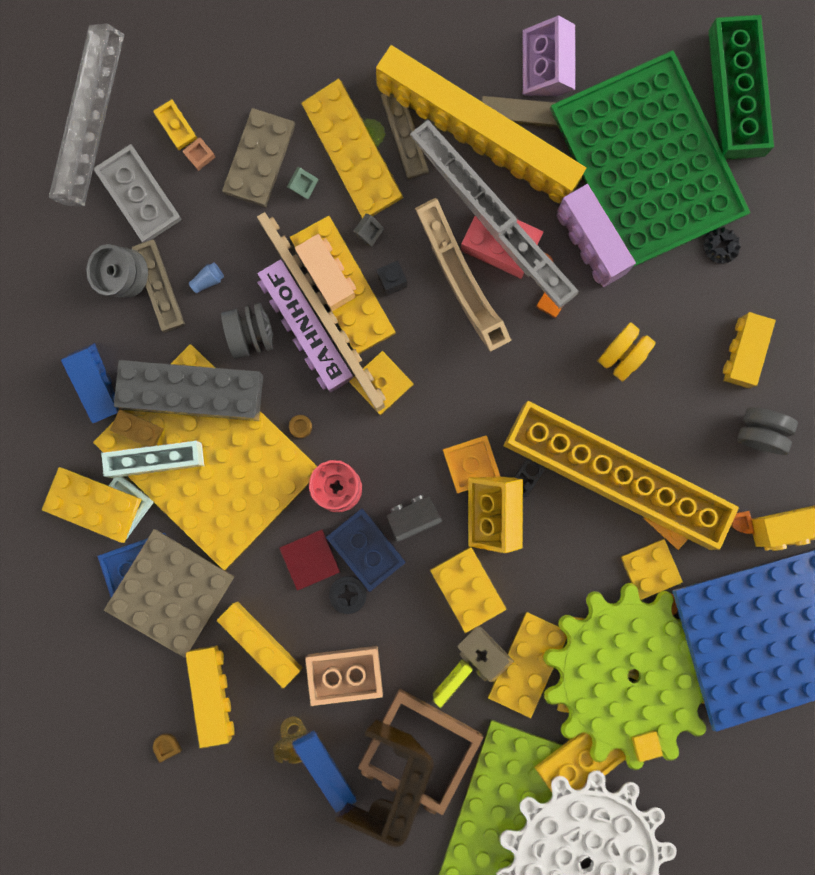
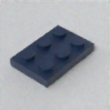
M363 508L326 537L369 592L406 563Z

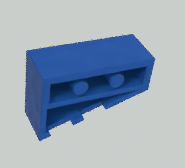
M95 343L72 352L61 359L92 424L118 413L119 409L114 407L115 392L112 387V380L105 370Z

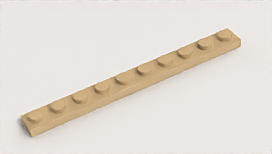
M265 212L257 216L260 224L377 412L384 409L383 401L386 400L380 388L375 390L371 383L374 378L367 368L363 370L359 362L362 359L356 349L350 350L347 345L350 342L344 330L339 332L335 326L338 323L332 311L327 313L323 306L326 304V301L320 292L315 293L312 289V286L315 284L308 273L303 274L300 269L303 266L296 254L292 256L288 249L291 248V245L287 238L279 236L277 230L280 228L273 217L269 219Z

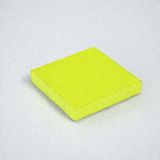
M464 659L457 664L433 692L434 702L440 708L472 672L470 664Z

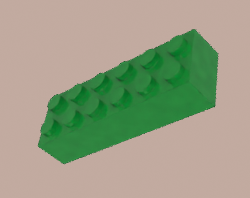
M761 15L716 18L708 32L719 147L725 159L765 157L774 148L762 17Z

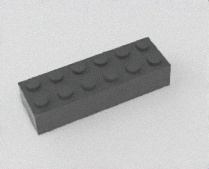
M119 360L114 407L127 411L259 421L263 375L259 371Z

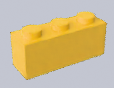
M751 312L738 319L735 330L738 332L736 339L732 340L729 347V352L732 353L730 360L726 361L723 368V374H725L723 381L749 389L757 386L776 320Z

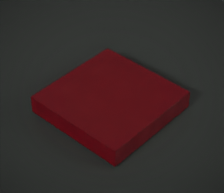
M323 529L279 548L297 591L340 572Z

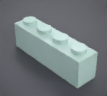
M198 441L101 453L104 477L109 478L204 466L202 443Z

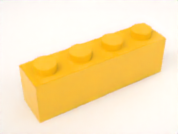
M239 602L233 603L216 620L282 688L302 670L303 667Z
M218 645L187 651L186 659L199 746L203 748L227 744L232 739V736H234L235 730L233 721H229L228 712H231V703L229 697L226 698L224 689L227 688L226 674H222L221 665L224 664L222 650L219 651Z

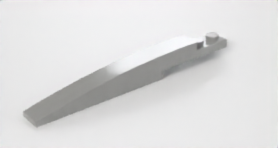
M429 120L410 133L412 139L522 271L528 277L531 276L559 309L578 294V290L517 223V218Z

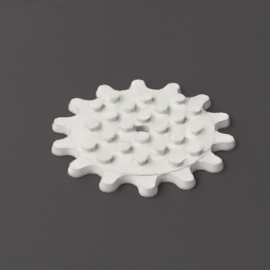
M596 770L588 774L585 786L579 790L572 789L568 780L563 776L553 778L551 782L553 795L544 804L538 803L532 797L522 799L520 810L525 815L527 823L519 831L506 830L501 834L500 843L504 848L513 852L514 861L511 865L499 869L496 875H659V866L665 861L672 860L677 850L670 842H658L654 833L656 828L665 819L664 812L658 807H653L643 812L639 811L635 804L639 795V787L634 782H626L617 792L610 793L605 787L604 774ZM590 857L592 860L591 865L585 869L581 868L580 861Z

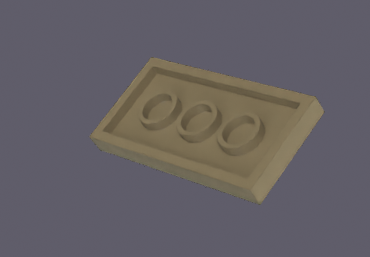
M252 108L223 187V193L266 207L291 139L295 122Z

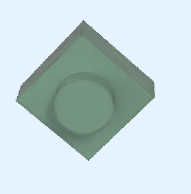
M297 167L287 188L309 199L319 179L302 168Z

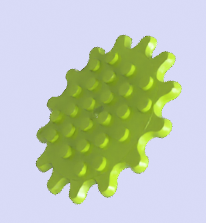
M626 583L622 586L620 599L614 604L607 603L601 593L590 592L586 597L589 613L585 619L577 620L571 615H564L559 619V628L567 636L565 647L562 649H548L543 655L544 662L548 666L556 668L560 673L559 682L545 690L544 698L549 704H564L569 710V717L562 724L561 733L568 739H573L581 733L589 734L592 738L590 756L596 762L605 761L612 750L620 749L626 756L627 766L632 770H639L642 768L644 761L639 762L637 760L631 737L650 731L657 732L663 758L673 761L679 755V749L676 744L679 733L687 731L699 737L706 732V724L698 716L697 712L699 705L704 702L681 620L675 618L671 612L674 601L673 596L667 591L659 592L655 600L649 604L640 600L638 588L632 583ZM632 669L638 671L639 677L637 682H630L628 680V672Z

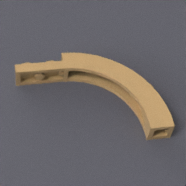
M434 198L416 207L415 210L432 245L431 248L440 267L481 340L490 351L510 342L511 338L503 320L491 307L472 275L438 199Z

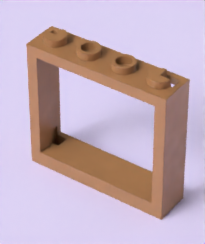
M399 688L382 720L383 723L390 725L400 704H403L471 742L440 802L423 794L421 804L424 805L423 808L432 814L438 812L443 815L476 753L483 735L481 732ZM372 739L359 763L358 769L362 770L361 774L371 780L376 778L382 781V786L390 791L397 790L400 783L399 779L370 764L380 744L379 741Z

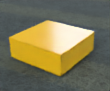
M656 731L631 737L639 762L663 756Z

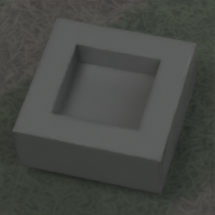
M366 213L353 232L365 244L372 247L385 228L372 215Z

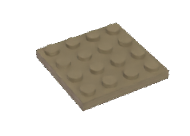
M154 529L104 611L185 658L186 652L190 651L235 576Z

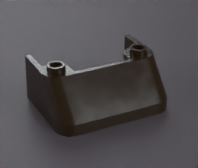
M375 720L366 730L365 736L393 747V751L397 756L407 760L394 800L391 802L382 798L377 799L371 804L369 812L347 802L336 816L335 821L392 847H400L409 837L433 769V760L411 734Z

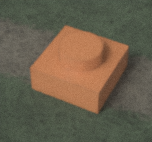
M200 137L183 150L184 155L198 171L215 158L214 153Z

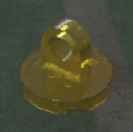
M289 717L282 722V739L273 747L274 759L279 763H283V760H288V763L291 764L303 762L293 748L292 743L308 734L302 720L298 717ZM295 724L299 726L296 733H287L290 726Z

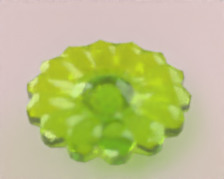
M367 118L363 122L376 147H379L385 137L384 126H381V122L376 121V119L370 120Z

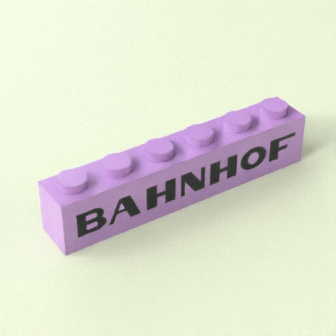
M280 259L257 273L261 279L258 281V284L264 294L269 292L273 298L269 301L276 313L281 311L284 316L281 322L287 332L292 330L296 338L293 341L298 350L304 349L308 357L305 358V361L311 371L316 369L320 375L316 379L322 389L328 388L331 393L348 383L353 378L351 372L282 260Z

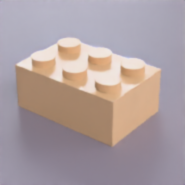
M378 646L314 653L306 656L311 706L383 697Z

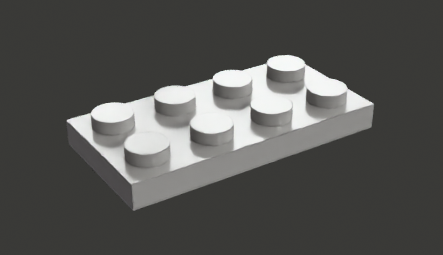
M131 144L93 168L143 243L152 240L182 220Z

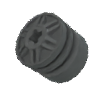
M260 302L254 304L255 315H253L249 305L245 306V317L243 318L237 308L221 313L225 337L234 359L249 356L250 344H253L255 350L261 353L262 341L267 351L273 350L271 324Z

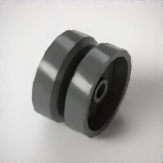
M106 244L95 249L88 259L86 268L87 279L91 287L99 294L131 298L139 294L146 285L148 278L147 263L144 257L136 250Z
M747 408L743 421L748 426L740 428L737 441L759 451L776 455H789L792 442L787 437L795 435L798 421L775 411Z

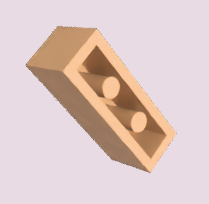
M317 234L295 247L297 255L331 311L355 298L353 291L356 290V287L350 277L347 279L344 277L341 271L345 269L338 257L336 259L332 257L330 252L333 249L326 238L322 240L320 235Z

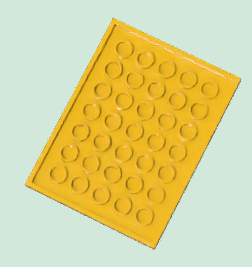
M191 344L171 363L173 365L215 368ZM124 410L164 428L156 446L191 441L202 443L204 466L131 475L128 477L224 571L309 485L310 477L318 467L261 411L259 421ZM113 422L93 442L103 453L146 447L110 431Z

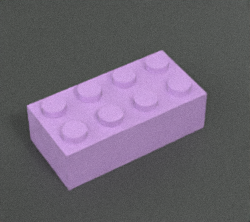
M586 184L563 198L557 210L558 220L563 226L566 225L570 232V240L580 248L581 258L585 264L589 263L593 270L592 275L595 281L605 287L626 275L636 262L589 185Z

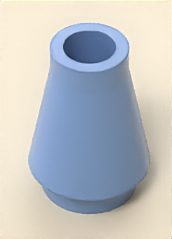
M213 262L210 265L206 264L194 279L189 282V285L195 293H198L221 283L224 275Z

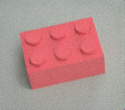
M474 216L461 243L460 251L522 279L524 275L522 269L478 218ZM517 220L522 229L538 245L543 231Z

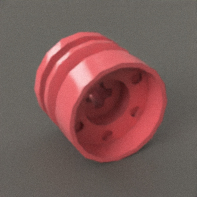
M329 460L321 463L313 471L309 481V490L312 498L318 505L331 512L342 513L352 509L359 502L362 495V482L359 475L348 464L338 460ZM338 482H340V485L343 487V489L338 490L336 494V491L333 490L332 487L333 485L337 486Z

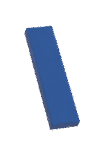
M315 731L292 742L293 748L336 813L342 810L347 802L350 804L357 802L355 794Z

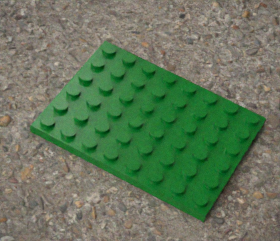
M674 50L550 106L553 117L573 159L586 167L582 176L585 185L588 184L636 262L633 267L751 213Z

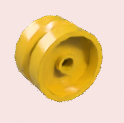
M632 322L621 331L597 361L607 369L619 360L620 362L615 367L613 375L622 382L638 369L656 344L648 335L642 336L634 344L633 341L639 335L640 329Z

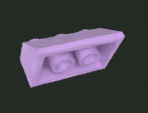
M558 15L524 29L523 95L559 96L575 90V24Z

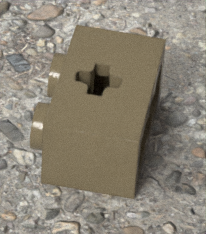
M476 627L457 646L461 650L460 656L468 664L471 662L477 668L476 673L484 681H495L514 662L482 627ZM480 651L488 652L486 655L488 660L480 659L482 657Z

